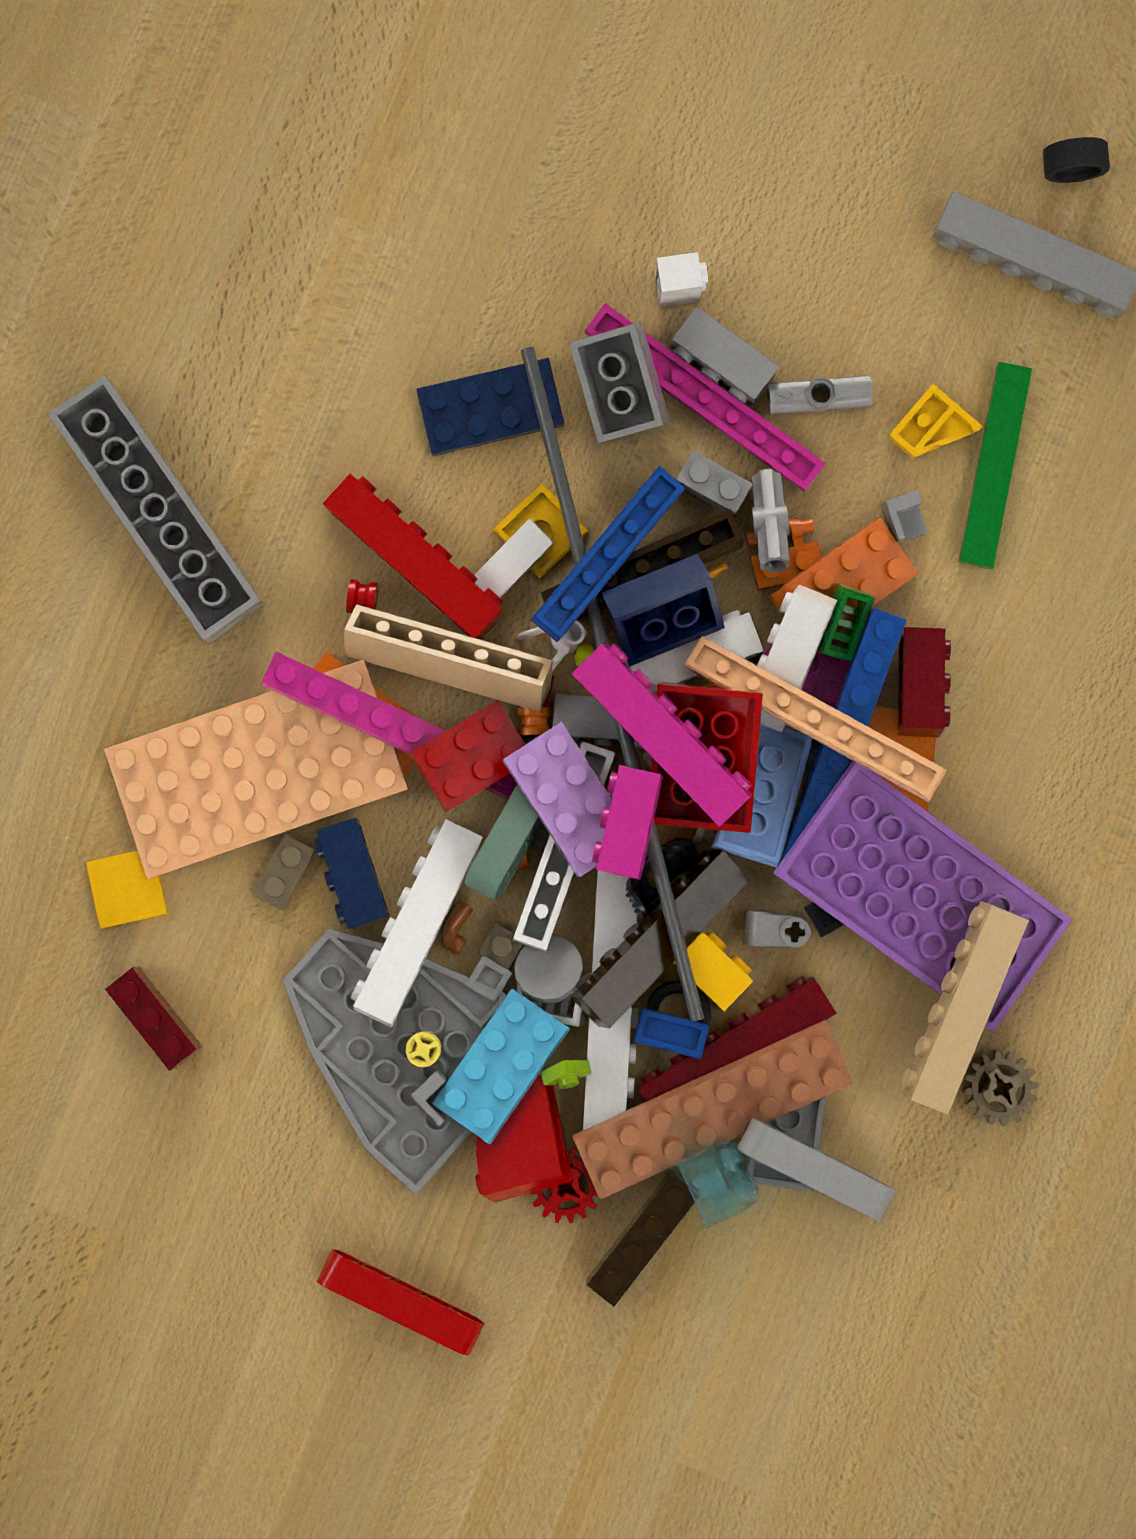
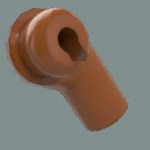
M458 901L444 922L442 945L446 950L450 949L454 954L460 953L466 944V939L458 935V932L473 911L472 907L464 901Z

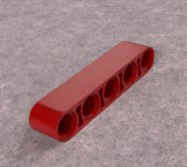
M337 1249L331 1250L317 1279V1282L323 1287L466 1356L470 1355L485 1324L474 1315Z

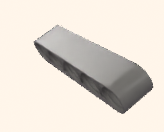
M753 1117L737 1147V1150L877 1221H881L896 1192L895 1189Z

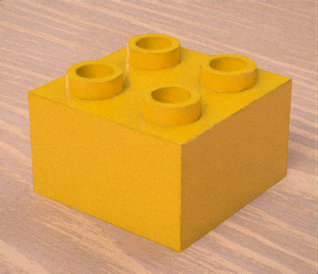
M710 931L707 935L701 932L687 946L695 983L721 1010L725 1011L753 982L748 976L752 970L738 956L730 959L723 952L727 947L726 944L713 932Z

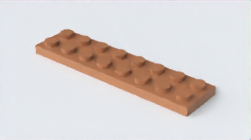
M824 1020L572 1135V1138L601 1200L744 1134L752 1117L765 1124L853 1083L827 1021Z

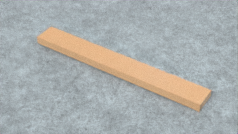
M701 636L684 665L686 669L721 688L763 693L762 711L927 802H930L947 773V770L704 636Z

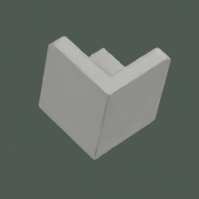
M918 490L889 499L881 506L890 532L898 543L924 535L927 532L919 509L922 500Z
M437 1069L410 1096L440 1126L449 1115L432 1103L448 1079Z

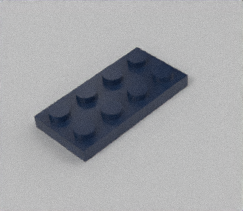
M549 358L537 360L554 428L565 426ZM524 363L416 388L432 457L541 431Z

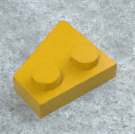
M932 384L887 438L914 459L974 434L983 426L937 386Z

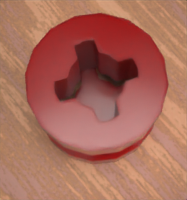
M350 579L346 612L352 614L356 605L376 610L378 582L361 584L356 579Z

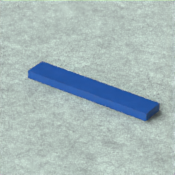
M659 466L531 618V621L554 641L558 642L685 490V487Z

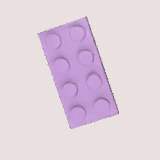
M560 722L502 761L579 878L598 864L592 862L596 842L603 841L605 828H600L601 816L604 807L610 808L612 798L564 724Z

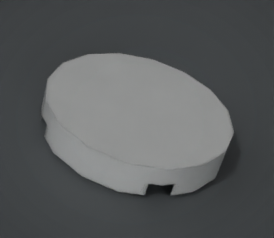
M553 935L546 952L525 945L518 953L514 965L516 981L522 991L533 1001L545 1004L557 1003L567 999L568 995L577 990L575 986L584 976L583 960L576 946L565 938Z

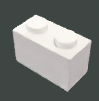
M698 252L657 258L655 281L659 308L700 303L701 293L706 291L708 273L706 262H699Z

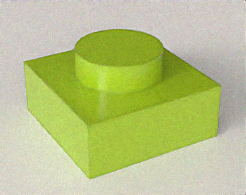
M564 1060L541 1071L543 1084L559 1085V1089L575 1087L580 1084L579 1079L591 1074L588 1060Z

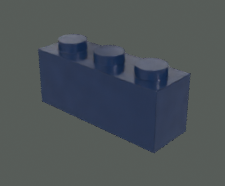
M355 817L316 830L318 838L313 839L319 859H326L329 871L324 872L329 891L336 890L339 904L334 906L340 924L346 923L347 928L352 929L389 917L390 914L359 818Z

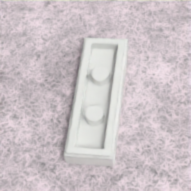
M528 519L475 574L478 580L474 584L483 592L489 588L502 598L555 543L532 519Z

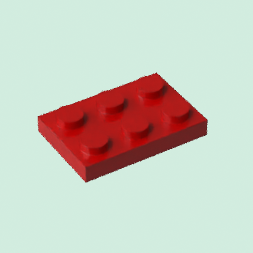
M497 700L415 749L409 755L446 813L510 774L502 760L523 747L525 743Z

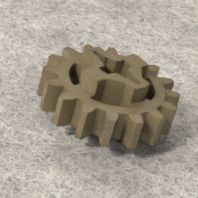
M993 1050L992 1059L984 1053L980 1054L982 1063L978 1065L971 1062L969 1065L974 1070L973 1074L964 1075V1079L970 1082V1086L962 1088V1092L972 1097L965 1103L966 1106H977L978 1108L974 1115L977 1118H981L987 1114L986 1123L993 1125L996 1118H999L1002 1126H1007L1008 1117H1011L1016 1122H1020L1019 1112L1024 1111L1030 1114L1032 1111L1027 1105L1028 1101L1038 1100L1035 1095L1031 1094V1089L1039 1087V1083L1030 1081V1077L1036 1073L1035 1070L1032 1068L1024 1070L1023 1067L1027 1060L1021 1057L1014 1062V1053L1010 1051L1006 1053L1004 1058H1002L999 1050ZM997 1065H1008L1016 1072H1011L1007 1075L1002 1074ZM984 1073L986 1078L983 1088L978 1090L979 1080ZM996 1078L1001 1082L1007 1083V1086L1003 1088L1005 1098L993 1092L997 1088ZM1022 1086V1094L1017 1102L1015 1099L1017 1090ZM996 1101L1000 1103L1004 1110L995 1111L989 1109L984 1104Z

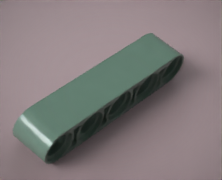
M518 784L465 878L466 886L496 901L504 893L542 825V821Z

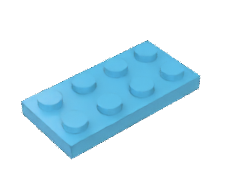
M511 989L432 1104L491 1145L570 1028Z

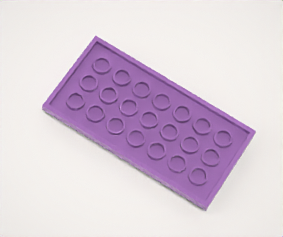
M855 761L851 762L773 873L940 995L943 992L941 989L942 981L947 972L952 970L956 961V947L962 939H965L969 930V916L972 910L979 906L980 901L1029 920L985 1025L992 1032L995 1031L1072 921L1069 916L887 781Z

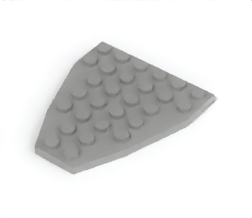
M328 929L282 981L310 1053L362 1145L410 1190L417 1194L469 1136L471 1131L450 1116L439 1126L410 1095L437 1069L449 1080L507 994L502 991L494 1003L465 986L470 977L425 958L391 1028L354 1010L353 1006L356 1001L350 999L358 981L362 980L365 982L371 971L366 965L374 949L381 951L384 943ZM477 980L475 981L476 984L489 992H494L495 988ZM421 1031L435 1034L442 1046L441 1055L438 1060L428 1067L415 1066L408 1060L405 1052L408 1040Z

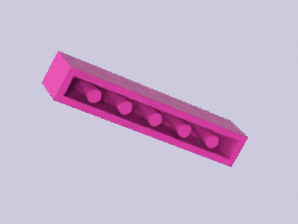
M602 643L571 674L720 827L752 796V793L748 790L752 785L740 772L736 771L732 774L724 765L727 759L716 747L712 745L708 749L700 741L699 738L702 736V733L689 720L683 723L674 714L678 710L677 707L664 694L658 697L649 688L653 685L652 681L640 669L634 672L625 663L629 658L616 644L609 646L607 643Z

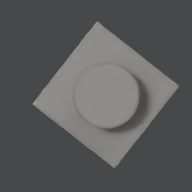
M482 956L465 986L495 1003L512 972ZM477 980L495 988L494 992H489L476 984L475 981Z

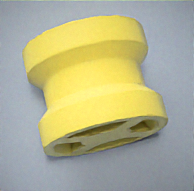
M421 1031L408 1040L405 1052L408 1060L415 1066L428 1067L438 1060L441 1055L442 1046L435 1034Z

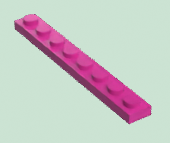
M605 303L585 329V334L590 337L633 323ZM645 332L661 389L772 470L781 473L783 478L805 493L826 463Z
M277 651L274 653L260 684L408 754L445 732V730ZM508 774L485 790L509 800L517 783L512 775Z

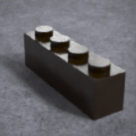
M670 1170L586 1278V1285L614 1307L700 1197L698 1190L674 1171Z

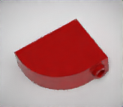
M541 1075L537 1076L491 1145L477 1136L476 1159L479 1174H476L475 1180L477 1189L483 1197L496 1203L572 1182L554 1085H544Z

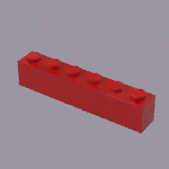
M350 473L322 503L325 508L469 637L482 640L505 615L500 607L503 600L489 588L483 592L474 584L478 578L463 565L460 569L456 568L449 561L453 556L439 543L434 547L424 539L427 533L413 520L407 524L399 517L402 511L391 500L387 498L382 502L374 495L377 489L365 477L361 476L357 480Z

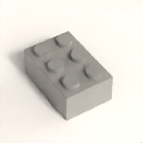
M642 321L569 343L598 443L670 422Z

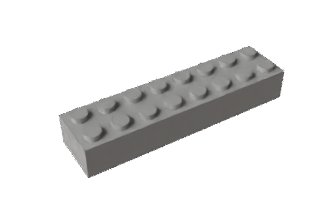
M105 375L48 413L205 642L208 644L212 643L265 606L117 389Z

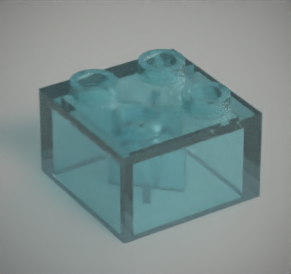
M731 1140L717 1142L677 1162L706 1228L745 1211L758 1201L756 1196L759 1193L757 1184L751 1174H746L741 1163L744 1161L743 1154L737 1150L738 1144L736 1142L732 1143Z

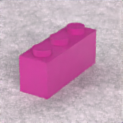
M620 765L618 773H611L608 784V793L613 794L610 808L604 807L600 821V828H605L602 842H596L592 862L598 863L596 870L641 880L663 780L661 774Z

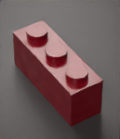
M903 628L899 639L898 735L940 737L944 728L949 727L950 706H945V694L950 692L951 675L950 673H945V660H950L951 640H945L946 629Z
M139 966L129 969L105 989L169 1071L176 1069L203 1047Z

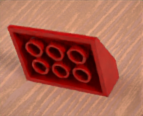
M658 683L657 696L660 697L664 694L678 709L674 714L683 723L687 720L692 722L702 733V736L699 738L700 741L708 749L712 745L716 747L727 759L724 765L732 774L736 771L740 772L752 786L748 790L752 793V796L719 827L651 756L650 772L663 776L654 817L655 824L751 833L763 693L691 684Z

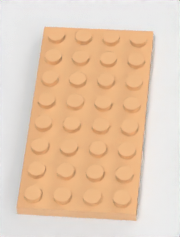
M364 659L324 673L378 699ZM274 691L104 749L147 879L409 790L395 747Z

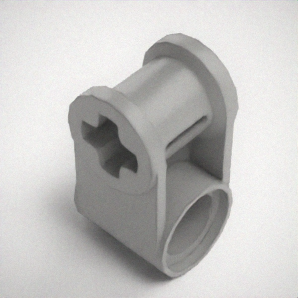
M746 910L743 945L796 948L806 944L810 938V926L799 916ZM792 922H798V927L804 929V934L798 935L797 941H791L790 935L785 934V928H791Z

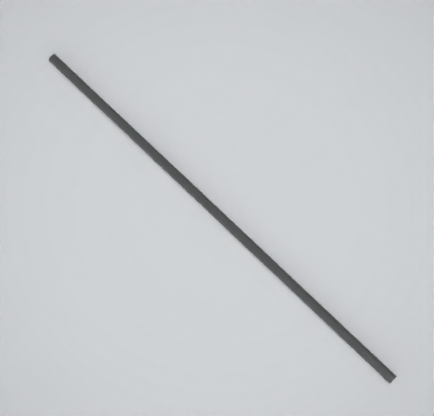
M527 347L521 350L576 566L586 554L535 350L534 347ZM596 596L588 605L586 611L597 649L602 643L609 645ZM614 718L626 767L641 770L633 737ZM653 821L647 851L690 1021L693 1022L704 1019L655 822Z

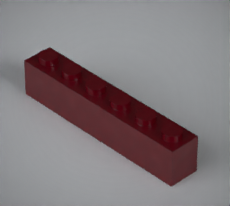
M804 975L786 985L789 991L777 998L775 994H772L757 1004L759 1010L747 1016L743 1012L728 1022L730 1028L720 1035H718L716 1030L709 1033L701 1059L676 1054L669 1059L672 1064L661 1072L656 1067L640 1077L642 1084L637 1086L647 1102L808 1027L827 1020L837 1013L816 979L810 977L806 980Z

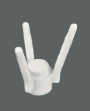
M577 620L558 642L551 638L553 647L558 650L552 659V672L563 657L569 652L573 653L587 635L586 629ZM536 627L517 634L516 638L517 640L527 639L545 632Z

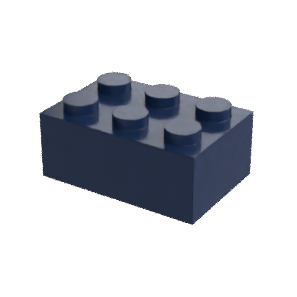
M698 554L601 593L616 642L629 658L626 660L629 667L697 640L701 636H707L725 628L712 578Z

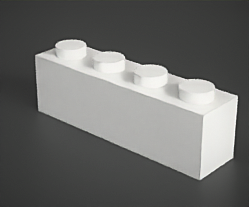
M798 585L794 593L787 592L780 607V611L785 613L781 625L774 624L767 640L768 643L773 644L769 655L762 654L757 666L801 690L838 600L802 585ZM761 711L760 724L783 732L787 725L786 723Z
M736 610L723 615L722 619L725 628L704 636L745 660L761 655L764 651L749 612L741 615L740 611ZM700 638L635 664L630 668L634 672L640 669L652 681L653 685L649 688L655 694L657 693L658 683L683 684L701 676L686 669L684 665Z

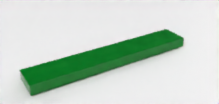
M1003 362L997 363L958 563L988 569L994 568L1032 368Z

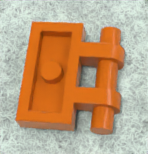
M798 518L788 520L789 535H787V538L791 537L792 547H788L789 568L784 569L781 573H769L765 570H760L758 555L750 557L758 591L784 585L821 558L818 541L804 544L802 534L815 531L812 518L801 521ZM754 531L745 533L748 547L758 544V538H755Z

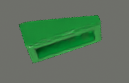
M838 583L833 595V599L838 601L820 642L818 652L852 662L875 597L868 592ZM847 598L858 601L857 607L845 604ZM842 611L855 615L854 620L841 618ZM837 625L851 629L850 635L836 631ZM832 639L847 642L846 649L832 645Z

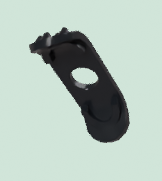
M676 838L661 846L670 884L676 877L692 868L694 860L698 857L696 846L688 839ZM650 859L644 863L641 880L629 878L625 889L627 891L625 896L630 898L629 902L633 903V908H636L634 912L641 914L643 917L647 915V908L659 896L657 887L653 888L650 886L647 878L648 872L652 868Z

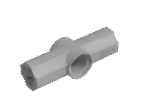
M818 377L812 381L768 384L769 414L778 415L803 412L822 414L828 410L872 407L873 388L871 377L839 379ZM817 388L825 390L829 397L828 401L824 403L814 401L811 391Z
M765 469L752 476L755 507H752L755 538H758L757 547L760 570H765L769 573H781L784 569L790 567L787 535H789L787 504H784L783 500L784 491L781 473L775 472L772 469Z

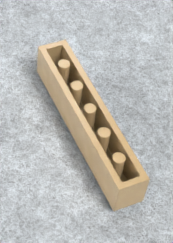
M356 605L344 629L345 656L358 660L364 659L368 663L538 712L541 711L551 687L553 660L371 608Z
M980 901L979 906L972 910L968 920L969 930L965 939L958 943L955 950L956 961L951 971L947 972L942 981L941 989L943 992L939 1002L934 1004L929 1012V1026L925 1035L921 1036L916 1043L914 1062L902 1077L901 1094L912 1101L947 1115L949 1114L1029 920L983 901Z

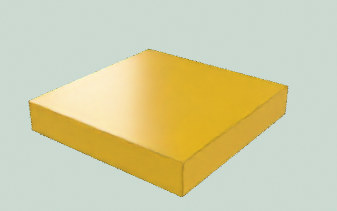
M543 483L493 529V532L506 543L528 519H532L555 543L530 568L539 580L571 551L559 500ZM578 521L582 539H584L589 534V531Z
M138 850L86 862L100 929L169 914L161 875L147 879Z

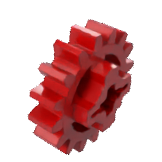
M574 1147L570 1149L568 1160L572 1163L570 1165L571 1186L574 1191L566 1189L561 1193L558 1191L559 1185L551 1187L552 1192L548 1199L545 1197L543 1190L528 1193L532 1195L537 1194L538 1198L533 1201L532 1205L534 1207L540 1205L545 1207L542 1212L544 1218L551 1212L554 1213L555 1223H559L562 1216H567L569 1223H573L574 1214L576 1213L584 1219L587 1217L585 1211L587 1206L592 1209L597 1207L592 1197H598V1194L582 1158L576 1157V1149ZM583 1171L589 1182L588 1192L580 1187L579 1177ZM574 1200L576 1203H579L569 1208L559 1207L563 1201Z

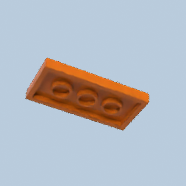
M879 517L768 596L782 617H784L785 613L780 611V607L787 592L794 593L798 585L833 598L837 584L840 583L870 593L875 597L873 607L918 573L882 518ZM847 598L845 604L857 607L858 601ZM842 611L841 618L854 620L855 615ZM837 625L836 631H839L844 627Z

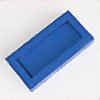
M642 1008L633 1042L701 1059L710 1025L696 1021L691 1022L688 1019Z

